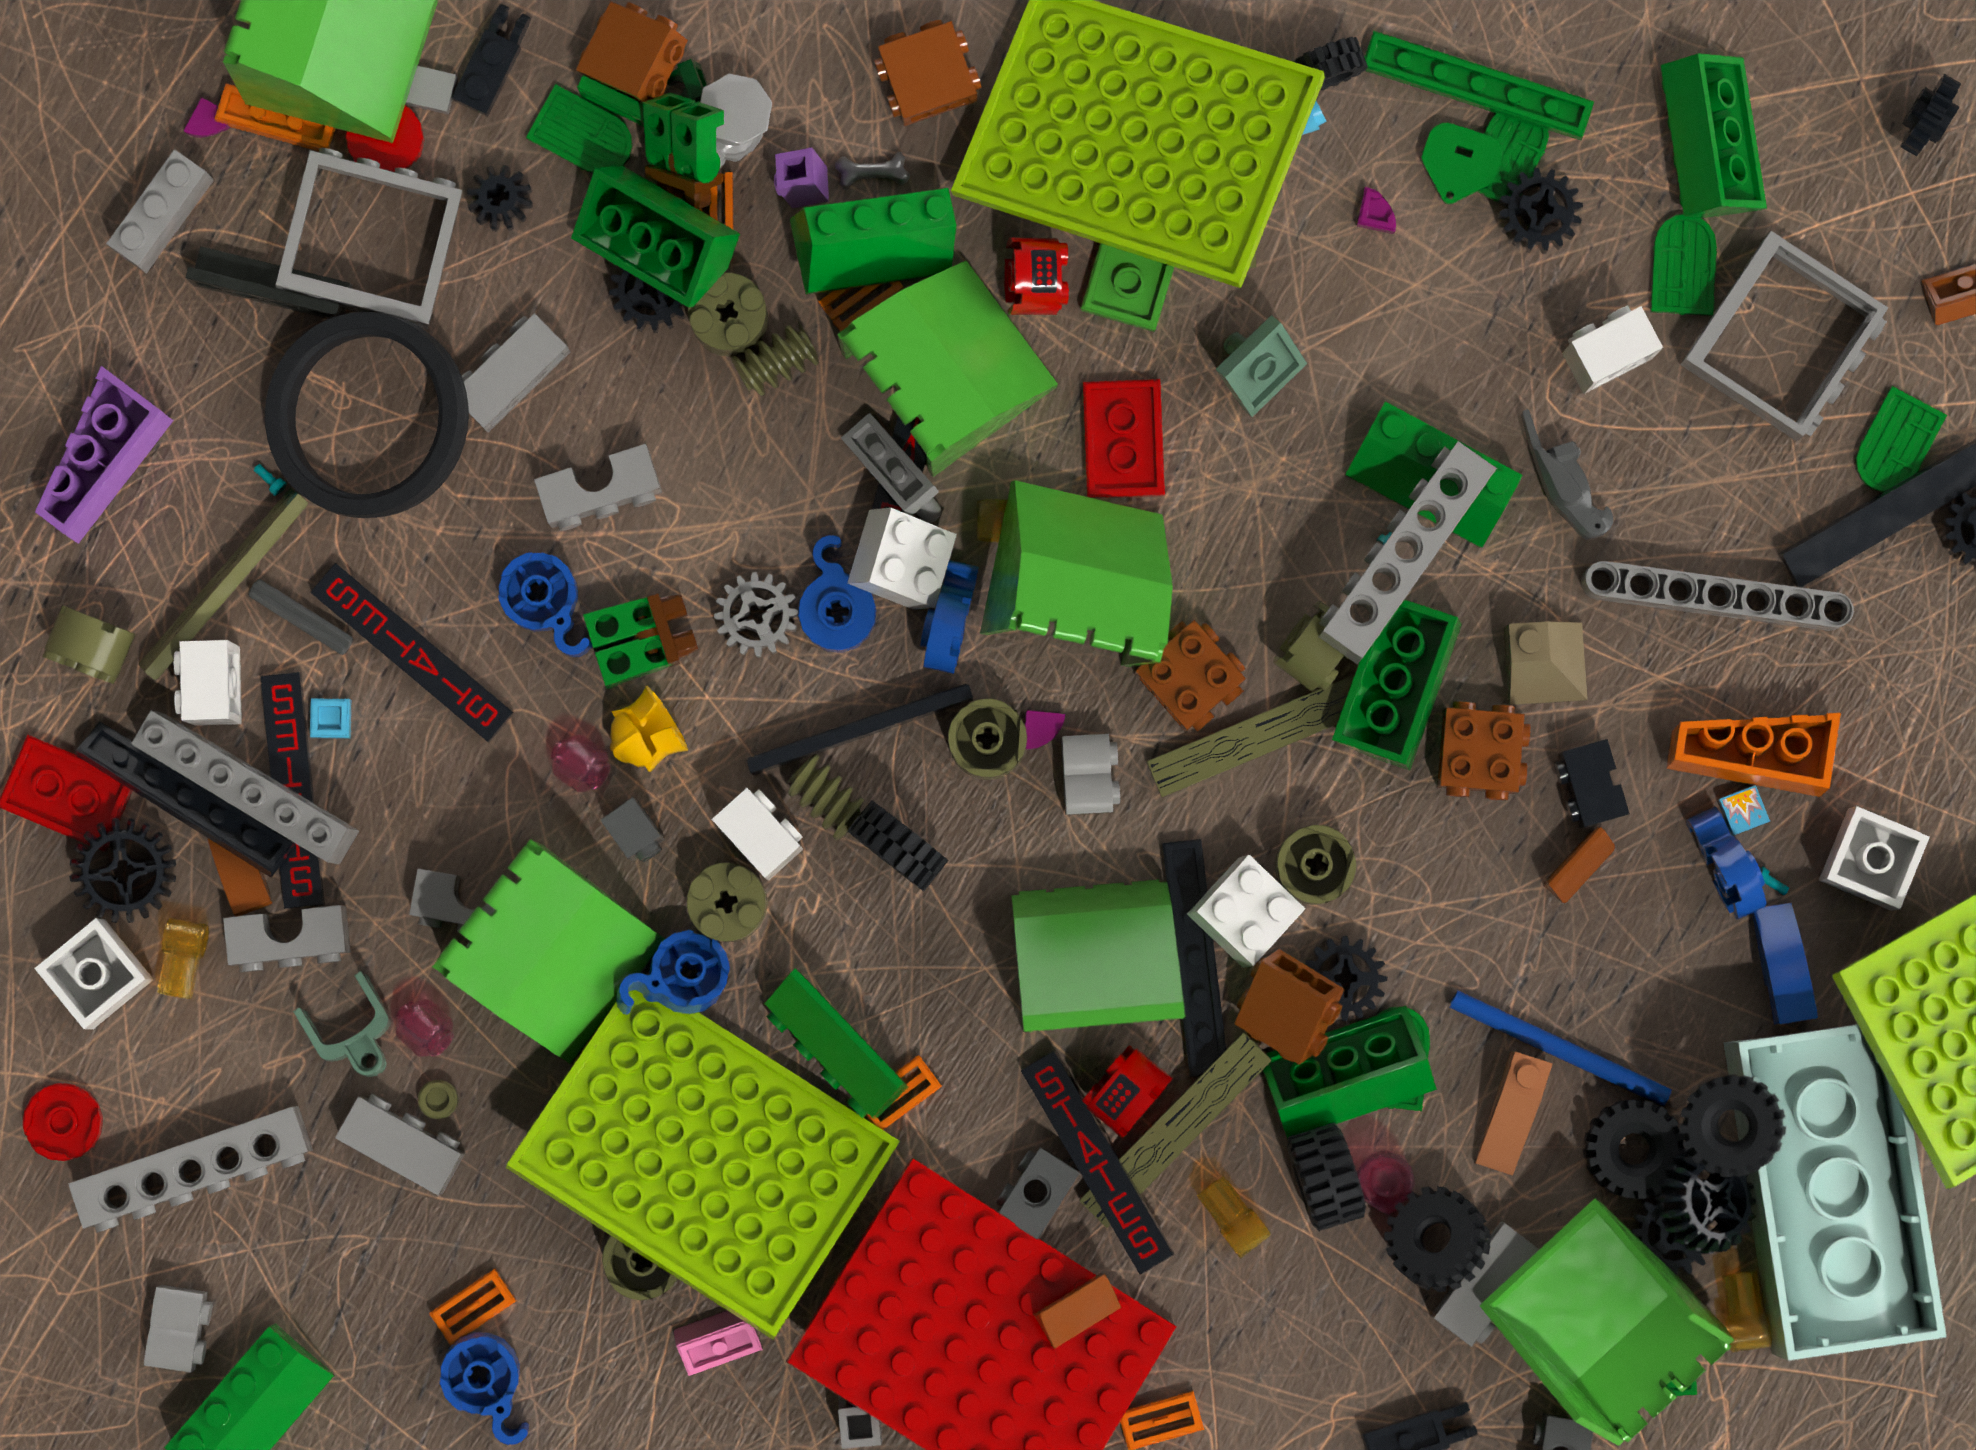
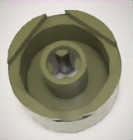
M724 273L694 307L688 308L689 322L696 338L704 348L719 356H737L744 353L746 348L753 349L762 340L767 330L768 312L761 291L751 280L736 273ZM729 307H733L735 315H737L736 319L730 317L727 323L723 322L720 312L727 311Z
M1318 601L1313 605L1318 612L1312 618L1305 613L1279 648L1285 652L1283 658L1275 656L1273 659L1275 665L1310 691L1316 688L1326 690L1338 675V671L1334 668L1343 657H1346L1319 638L1325 629L1319 622L1330 608L1322 601Z
M62 605L44 647L45 651L42 657L114 684L116 678L119 677L136 634Z
M979 699L962 708L952 720L948 734L949 749L955 763L966 774L983 780L998 779L1012 772L1021 762L1027 744L1026 728L1019 714L1005 702L996 699ZM987 729L992 730L993 737L999 738V742L992 743L989 750L983 749V743L976 742L977 736H983L984 730Z
M1324 825L1307 826L1293 832L1280 845L1275 858V874L1278 883L1298 902L1307 905L1325 904L1340 897L1350 887L1356 873V858L1351 845L1339 831ZM1318 855L1320 856V863L1325 865V870L1318 871L1313 876L1310 874V867L1305 865V862Z
M718 863L701 871L691 882L687 895V909L691 921L705 936L721 942H737L748 938L760 927L768 909V898L762 882L753 872L738 864ZM728 892L729 896L737 897L738 903L732 905L733 912L727 913L724 908H718L717 902L723 900L722 894Z
M612 1236L608 1239L603 1251V1267L608 1281L621 1295L634 1300L653 1299L670 1290L679 1280L654 1263L653 1265L645 1266L643 1270L638 1267L639 1260L634 1258L635 1253H637L636 1251Z

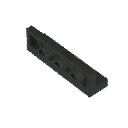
M202 246L199 249L195 268L188 267L185 277L196 287L326 319L344 315L346 309L337 303L276 289L280 265ZM296 269L292 271L293 274L352 289V284L349 282Z

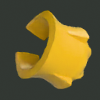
M648 685L633 704L620 710L611 711L615 718L611 724L612 741L610 743V750L613 751L615 758L619 761L630 763L637 767H646L649 772H652L656 765L666 756L688 751L687 744L679 728L661 700Z

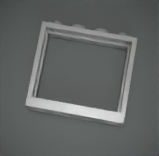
M320 148L319 152L310 150L276 281V289L337 303L342 308L355 312L394 315L406 319L422 329L428 330L462 190L455 188L456 183L447 179L433 178V182L418 179V173L409 169L396 168L395 172L380 169V163L374 160L358 158L357 162L342 159V153L332 149ZM319 168L447 201L421 306L292 273Z
M1770 231L1764 237L1680 365L1795 441H1798L1805 433L1811 437L1816 428L1821 424L1824 417L1819 415V412L1826 402L1832 405L1844 389L1845 385L1840 380L1846 371L1849 370L1853 373L1864 359L1866 353L1861 349L1868 338L1875 341L1883 330L1882 328L1887 321L1882 317L1888 307L1773 231ZM1772 256L1865 317L1796 422L1703 361Z

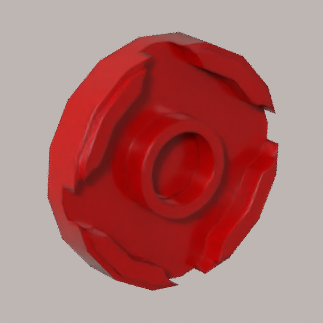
M407 106L404 107L393 143L349 131L346 133L348 151L355 162H357L358 158L374 160L380 163V169L395 172L396 168L408 169L414 162L416 163L422 154L425 141L420 121L413 110Z
M56 1083L43 1088L31 1097L24 1110L22 1126L31 1147L36 1153L49 1160L69 1161L82 1157L95 1146L102 1133L103 1116L99 1103L89 1091L76 1084Z

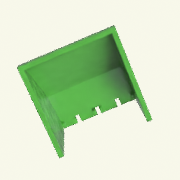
M241 0L235 20L250 25L248 29L236 25L232 26L224 49V53L227 55H225L223 63L246 105L393 143L438 0Z
M967 261L961 262L899 291L852 321L847 328L837 334L841 353L846 360L854 355L857 361H860L870 353L875 358L867 363L863 369L882 394L893 386L897 388L898 391L888 397L887 401L904 425L917 417L920 419L921 423L914 427L910 433L927 454L928 471L932 477L936 476L1058 387V383Z
M1011 481L980 634L992 635L1018 629L1045 636L1050 621L1055 622L1053 638L1084 644L1087 630L1093 631L1090 634V646L1119 653L1123 651L1121 666L1132 667L1161 663L1163 650L1168 643L1173 589L1163 515L1025 482Z
M530 839L508 866V869L520 877L517 882H512L502 874L483 899L495 909L494 912L490 915L478 906L458 931L470 940L467 947L453 938L432 967L494 1014L571 1064L616 1003L617 991L623 979L630 974L641 973L665 938L544 845Z
M1159 879L1133 881L1131 882L1132 885H1124V882L1093 885V888L1085 889V886L1054 888V892H1046V889L1019 891V895H1011L1023 1032L1185 1018L1172 904L1167 882H1159Z
M1596 1198L1479 1305L1572 1419L1618 1446L1624 1440L1629 1442L1648 1424L1638 1412L1642 1407L1654 1419L1677 1398L1674 1392L1667 1386L1671 1380L1683 1392L1706 1371L1697 1361L1696 1357L1702 1354L1710 1365H1713L1732 1347L1731 1343L1735 1340L1729 1334L1727 1328L1688 1286Z

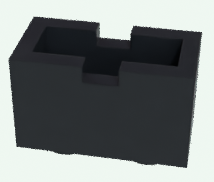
M1608 739L1566 750L1558 754L1560 761L1554 763L1560 784H1567L1571 799L1566 800V807L1572 823L1578 821L1579 828L1581 829L1630 814L1621 784L1613 786L1609 773L1616 769Z

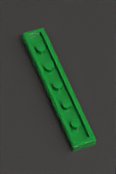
M1373 31L1364 57L1368 65L1367 70H1365L1366 72L1582 141L1594 105V101L1377 31Z

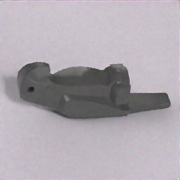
M1528 409L1524 410L1521 418L1527 441L1548 501L1579 536L1586 540L1603 536L1610 530L1613 524V514L1607 506L1604 510H1599L1592 506L1588 479L1583 469L1577 463V459L1581 454L1580 448L1577 447L1576 442L1571 441L1545 451L1541 446L1530 411Z

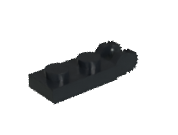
M503 4L497 7L488 30H484L452 96L453 101L487 117L521 51L520 44L531 21V17L522 14L514 25L510 40L499 36L509 15V7Z
M1462 1402L1439 1411L1433 1409L1362 1433L1367 1450H1445L1450 1448V1444L1476 1436L1478 1432L1475 1425H1467L1448 1434L1445 1433L1442 1424L1443 1420L1452 1417L1456 1418L1470 1411L1468 1402Z

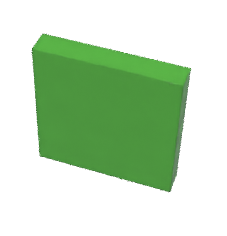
M1100 244L1081 311L1155 332L1174 267Z

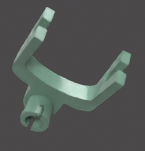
M360 971L354 976L375 1009V1016L369 1025L353 1037L337 1044L325 1045L309 1013L300 1007L293 1012L322 1059L334 1062L347 1057L356 1072L366 1077L377 1076L380 1072L382 1073L386 1068L385 1055L376 1040L389 1029L391 1018L369 976ZM368 1055L376 1057V1063L371 1068L366 1066V1062L369 1059Z

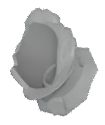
M727 74L703 87L700 102L724 110V125L716 128V152L720 157L721 168L726 160L737 162L755 149L763 133L768 130L773 102L756 79Z

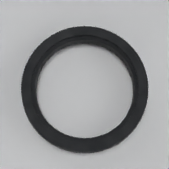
M374 312L339 315L315 325L299 337L280 360L272 376L265 405L267 440L273 458L283 476L292 487L309 501L330 512L353 518H377L395 515L409 510L429 498L441 487L455 468L465 445L469 422L468 398L463 378L446 349L433 336L414 323L394 315ZM363 337L388 338L402 344L414 353L431 376L437 393L439 408L436 435L427 456L420 466L399 484L375 493H348L332 486L319 476L304 456L296 430V406L299 393L314 365L335 347Z

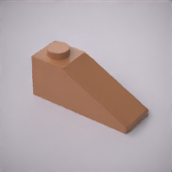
M1510 1051L1475 1164L1513 1176L1539 1108L1553 1063L1516 1051Z

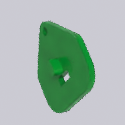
M1441 123L1435 126L1429 133L1421 160L1441 200L1445 204L1451 205L1494 183L1503 158V150L1500 143L1492 136L1452 123ZM1456 147L1473 151L1471 158L1455 153ZM1448 192H1451L1453 194L1452 199H1448L1446 197V194Z

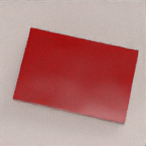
M1161 380L1083 382L1087 497L1104 499L1165 496Z
M27 735L1 794L0 808L90 846L91 844L84 838V833L89 831L96 838L101 836L97 830L99 822L104 823L108 832L112 831V819L117 817L120 821L132 790L84 761L76 754ZM111 841L102 845L99 850L107 852Z

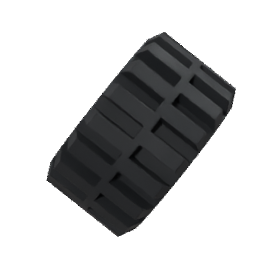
M1330 1123L1289 1136L1287 1143L1288 1154L1312 1225L1318 1231H1322L1365 1217L1366 1204L1362 1188L1341 1129L1335 1123Z

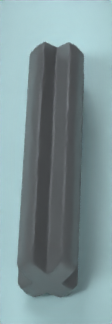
M257 579L248 593L250 598L337 653L344 655L351 647L354 639L350 635L263 580Z

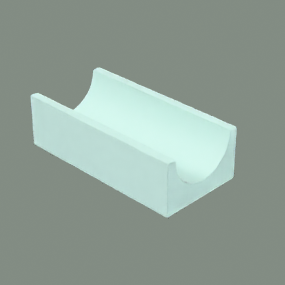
M1858 1024L1781 1036L1724 1042L1728 1075L1752 1077L1753 1081L1757 1083H1764L1768 1086L1767 1090L1777 1096L1779 1099L1777 1104L1780 1110H1784L1785 1114L1783 1126H1786V1132L1782 1136L1781 1143L1783 1144L1780 1150L1774 1154V1158L1759 1170L1749 1173L1746 1179L1748 1183L1754 1185V1188L1751 1190V1198L1756 1200V1204L1751 1206V1211L1757 1218L1751 1222L1772 1354L1789 1361L1946 1338L1914 1129ZM1734 1110L1738 1139L1741 1140L1749 1130V1123L1742 1112Z

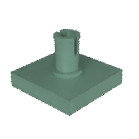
M1271 315L1247 339L1238 332L1231 334L1226 339L1224 350L1230 356L1216 368V371L1241 408L1253 417L1307 365V362L1281 322Z

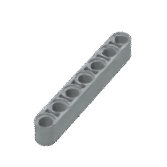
M1597 562L1591 565L1581 578V587L1584 593L1596 600L1817 630H1836L1848 624L1854 614V606L1851 600L1839 592L1616 562ZM1594 571H1603L1609 576L1610 586L1607 590H1599L1593 586L1591 576ZM1633 576H1641L1647 580L1649 590L1646 595L1640 596L1632 591L1630 581ZM1672 581L1682 582L1686 586L1687 597L1684 601H1678L1671 597L1669 586ZM1711 586L1720 587L1725 592L1726 601L1723 606L1713 605L1709 601L1708 590ZM1755 591L1762 595L1764 607L1761 611H1754L1748 606L1746 598L1749 592ZM1788 597H1796L1801 601L1803 611L1800 616L1795 617L1787 612L1785 603ZM1827 602H1834L1840 607L1842 615L1838 622L1830 621L1826 617L1824 607Z

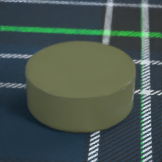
M433 1080L426 1083L418 1095V1104L421 1111L432 1119L449 1117L454 1113L459 1102L456 1088L445 1080Z

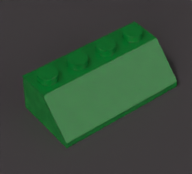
M1697 53L1662 64V89L1666 97L1667 122L1672 136L1673 162L1677 170L1680 188L1679 201L1683 208L1684 217L1709 218L1767 209L1744 57Z
M621 165L594 169L571 239L686 307L691 308L695 306L728 269L740 233Z
M949 188L804 207L790 218L805 295L931 277L952 267L957 225Z
M1385 401L1345 476L1409 510L1415 502L1409 498L1412 491L1422 478L1428 482L1437 471L1431 466L1444 446L1451 451L1458 440ZM1462 443L1497 468L1451 532L1482 549L1523 475ZM1450 479L1440 481V489L1445 495H1458V486L1454 481ZM1422 510L1417 513L1436 524V518L1431 512Z
M1404 599L1359 662L1332 741L1374 759L1410 771L1462 626L1459 618Z
M796 968L766 1001L765 1005L771 1010L766 1017L781 1033L787 1028L798 1039L793 1046L808 1061L815 1057L825 1067L820 1074L835 1090L841 1085L852 1096L846 1102L862 1119L867 1114L873 1119L878 1118L909 1088Z
M1406 1005L1325 1033L1324 1035L1328 1037V1041L1322 1052L1317 1057L1310 1056L1300 1065L1284 1059L1276 1050L1266 1053L1272 1061L1263 1069L1287 1140L1289 1136L1330 1123L1339 1124L1437 1090L1427 1055Z
M277 1324L271 1325L164 1448L166 1450H271L335 1375Z

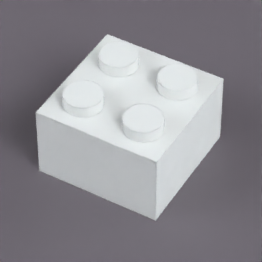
M1628 305L1608 315V319L1602 322L1603 326L1596 329L1594 323L1589 324L1573 333V337L1568 339L1569 345L1562 354L1583 394L1652 360L1663 348L1642 306L1632 311Z
M893 508L869 510L847 584L910 609L935 608L957 534Z
M228 640L180 641V651L174 652V671L176 675H180L181 690H176L174 697L176 714H181L182 721L195 726L242 724L240 646Z
M746 788L712 820L767 880H770L803 850L797 843L803 837L786 818L781 823L775 819L771 813L777 808L760 790L753 794Z
M1858 806L1848 808L1819 881L1888 910H1899L1930 836Z
M1250 855L1239 857L1187 915L1239 965L1245 968L1254 966L1306 908Z
M95 918L34 968L83 1029L96 1028L154 980L105 919Z

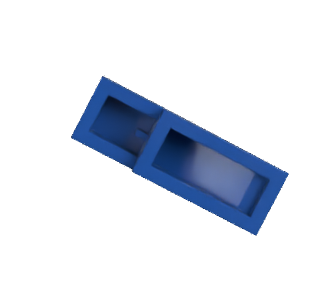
M1792 903L1766 906L1753 912L1765 986L1768 987L1774 1025L1818 1018L1808 964Z

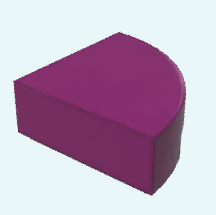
M201 97L184 129V133L197 138H205L226 131L230 127L227 124L215 121L218 106Z
M1365 187L1356 227L1395 234L1396 217L1391 206L1379 192Z
M1027 710L1025 721L1027 733L1026 750L1037 749L1052 741L1063 726L1065 714Z

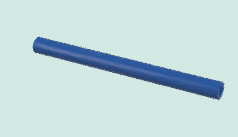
M1459 990L1456 991L1449 1008L1658 1105L1664 1107L1670 1097L1671 1088Z

